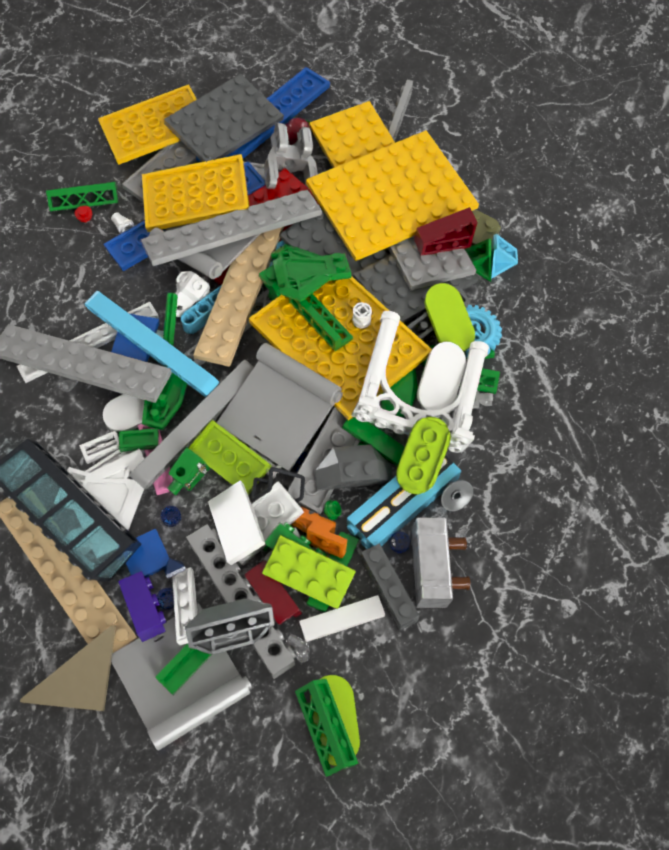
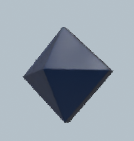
M169 558L164 573L167 578H170L185 571L186 568L183 562Z

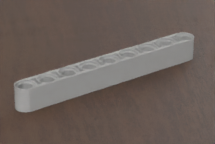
M243 360L133 470L130 477L145 490L148 489L180 457L183 451L195 441L212 420L215 421L226 410L254 366L247 360Z

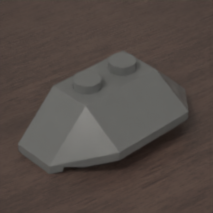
M372 445L334 447L314 471L317 491L387 484L393 479L391 464Z
M241 599L202 609L185 626L189 648H195L213 655L254 644L269 628L271 629L275 625L272 605L249 599Z

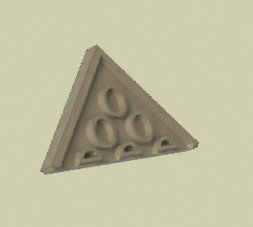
M111 625L22 697L20 702L104 711L116 626Z

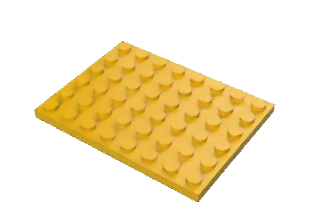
M427 130L306 179L307 186L355 261L415 236L416 228L469 207L473 211L479 206L477 200Z
M352 276L349 279L328 281L312 293L353 336V340L337 351H334L292 306L289 298L280 295L249 318V323L276 349L342 388V398L338 403L334 404V407L348 421L352 418V412L360 398L380 329L381 315L384 311H389ZM358 303H367L372 309L371 323L368 327L360 329L353 324V308ZM315 309L320 315L322 314L320 309ZM326 321L333 328V323ZM399 321L386 365L385 374L389 387L393 386L427 359L432 350L401 321ZM338 333L341 336V340L346 338L343 334ZM379 385L376 397L384 393L381 385Z

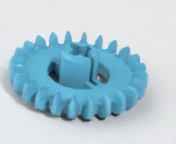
M468 305L466 310L475 331L474 341L486 343L489 346V355L490 349L494 351L496 345L500 343L499 339L502 337V328L499 326L500 321L496 320L497 317L495 315H491L490 310L486 312L484 307L479 309L478 305H475L474 308H472V305ZM478 322L484 326L485 334L480 331L481 326ZM469 349L465 351L466 358L468 357Z

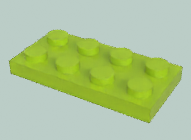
M213 420L189 447L191 451L201 457L212 470L231 485L241 481L248 495L253 490L254 478H263L272 467L271 464Z
M280 535L262 574L338 609L356 571Z

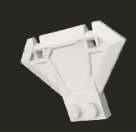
M140 449L90 473L69 467L67 471L129 530L144 488L136 481L129 479L133 470L144 460ZM61 487L55 499V505L68 495ZM73 499L63 506V508L75 511L84 530L94 523V519ZM98 526L87 535V539L90 540L93 546L92 550L97 559L119 548V544L101 526Z

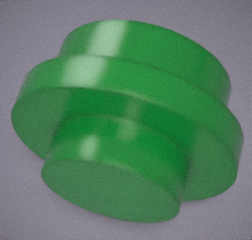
M326 501L324 514L330 520L337 519L342 513L340 504L337 501Z

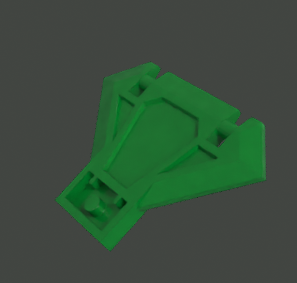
M288 244L271 253V258L275 259L273 260V266L278 287H282L279 289L280 295L299 302L303 301L328 281L351 278V269L345 253L321 256Z

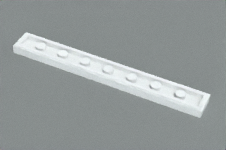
M151 302L127 312L159 318ZM105 323L69 341L99 348L115 340L118 331ZM21 364L17 366L25 383L48 373Z

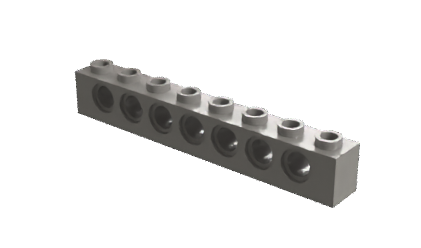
M207 524L186 537L192 550L226 603L236 601L240 595H245L249 600L261 602L257 594L253 596L249 589L252 587L246 577L242 579L239 575L241 570L238 564L230 565L227 562L223 547L218 542L220 539L215 529L211 530ZM208 546L215 547L212 552L205 551ZM224 562L225 566L223 568H215L217 563ZM230 578L236 580L235 584L231 586L225 584ZM272 627L268 629L269 634L266 637L260 638L252 646L272 678L275 679L295 666L294 658H296V655L290 646L285 647L282 642L285 638L280 630H275ZM270 648H280L279 654L275 656L270 655Z

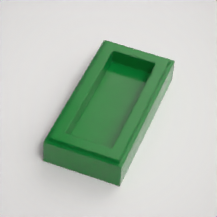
M158 428L119 431L120 452L155 449L159 445Z

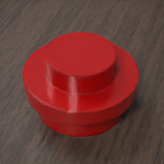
M80 206L75 210V216L81 222H88L92 218V210L88 206Z

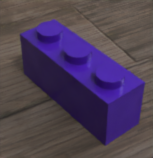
M142 571L118 581L140 640L144 642L166 632L163 624L167 623L163 612H158L157 606L160 603L156 594L152 595L150 589H153L150 578H145Z

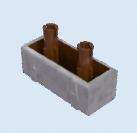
M417 518L411 528L416 608H447L453 600L452 589H470L469 576L451 577L449 550H465L467 540L466 537H448L446 518Z

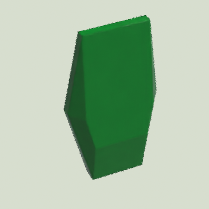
M415 368L390 387L392 392L401 401L410 406H413L418 391ZM390 400L380 401L382 409L387 411L394 410ZM399 409L395 416L406 418L401 414L402 410Z
M172 373L156 403L144 401L142 425L164 430L182 405L187 383Z

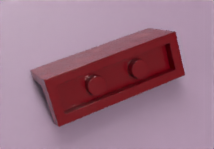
M263 560L245 573V577L263 603L272 605L274 619L281 625L292 616L297 618L302 612L281 582L262 574L266 565V561Z

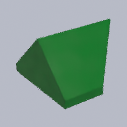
M488 238L464 250L476 268V273L491 282V239Z

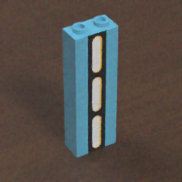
M445 455L434 486L421 494H411L403 490L395 476L347 517V529L352 535H357L361 539L360 542L366 549L379 543L383 546L442 494L448 483L459 479L461 470Z

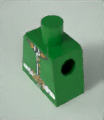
M186 448L169 471V475L174 480L167 489L174 495H177L183 487L188 491L192 490L209 471L210 467L201 457L189 448Z

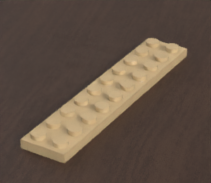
M284 227L261 233L230 264L193 354L194 359L230 367L263 283L259 278V273L269 267L272 260L271 253L276 250Z
M30 486L21 493L42 515L47 513V510ZM6 498L1 501L0 518L85 641L89 644L111 625L116 626L113 653L138 639L98 581L86 579L82 575V570L68 561L69 557L65 553L56 549L54 546L56 543L52 539L46 538L41 533L42 529L32 524L28 520L29 516L16 508V503L13 499ZM52 517L48 518L47 521L66 538Z

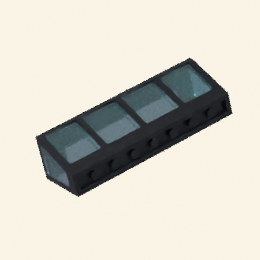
M26 439L0 459V487L4 490L2 493L7 498L14 500L16 508L29 516L28 520L32 524L39 526L42 529L41 533L46 538L52 539L56 543L54 545L56 549L65 553L69 557L68 561L74 566L79 567L86 579L90 581H111L142 545L39 442Z

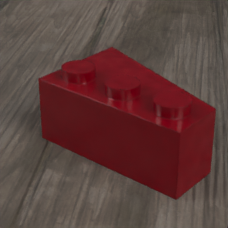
M469 207L416 228L414 242L421 256L470 248L478 222Z

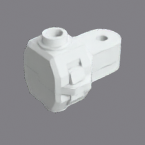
M191 271L180 272L176 278L177 292L175 294L178 295L177 307L179 306V309L176 311V317H181L195 302H199L210 294L209 283Z

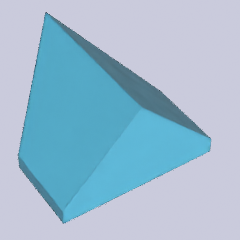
M498 234L493 235L491 243V279L518 264L517 249Z

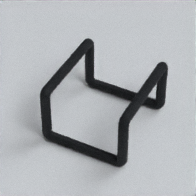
M271 467L268 480L258 477L253 480V501H256L272 490V485L276 483L273 482V471L300 478V497L295 499V501L298 503L304 498L305 477L301 474ZM257 481L268 484L266 490L256 495ZM282 484L283 487H284L286 490H288V486Z

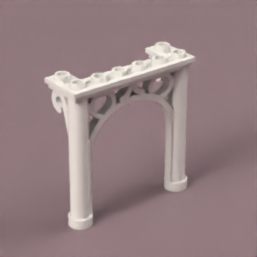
M384 311L381 315L380 329L360 398L351 416L355 417L358 421L370 422L379 428H389L397 434L410 435L412 427L420 419L441 417L447 423L451 433L449 450L462 453L475 437L473 432L469 431L473 419L471 413L489 346L481 341L471 342L459 394L453 404L440 410L417 409L401 401L392 392L387 383L386 365L400 316L392 311ZM379 385H381L385 394L376 397ZM390 400L394 410L387 411L382 409L379 402ZM457 408L453 421L448 413ZM399 409L402 410L401 414H403L406 417V419L395 416Z

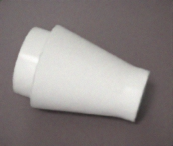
M114 213L111 217L120 234L134 227L132 220L119 213Z

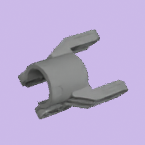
M283 123L275 124L274 133L271 135L272 149L264 163L267 189L276 188L279 177L278 170L281 171L284 168L291 173L303 171L305 186H307L306 179L318 175L316 162L311 156L313 143L310 128L302 127L299 133H297L298 141L293 145H288L287 126Z

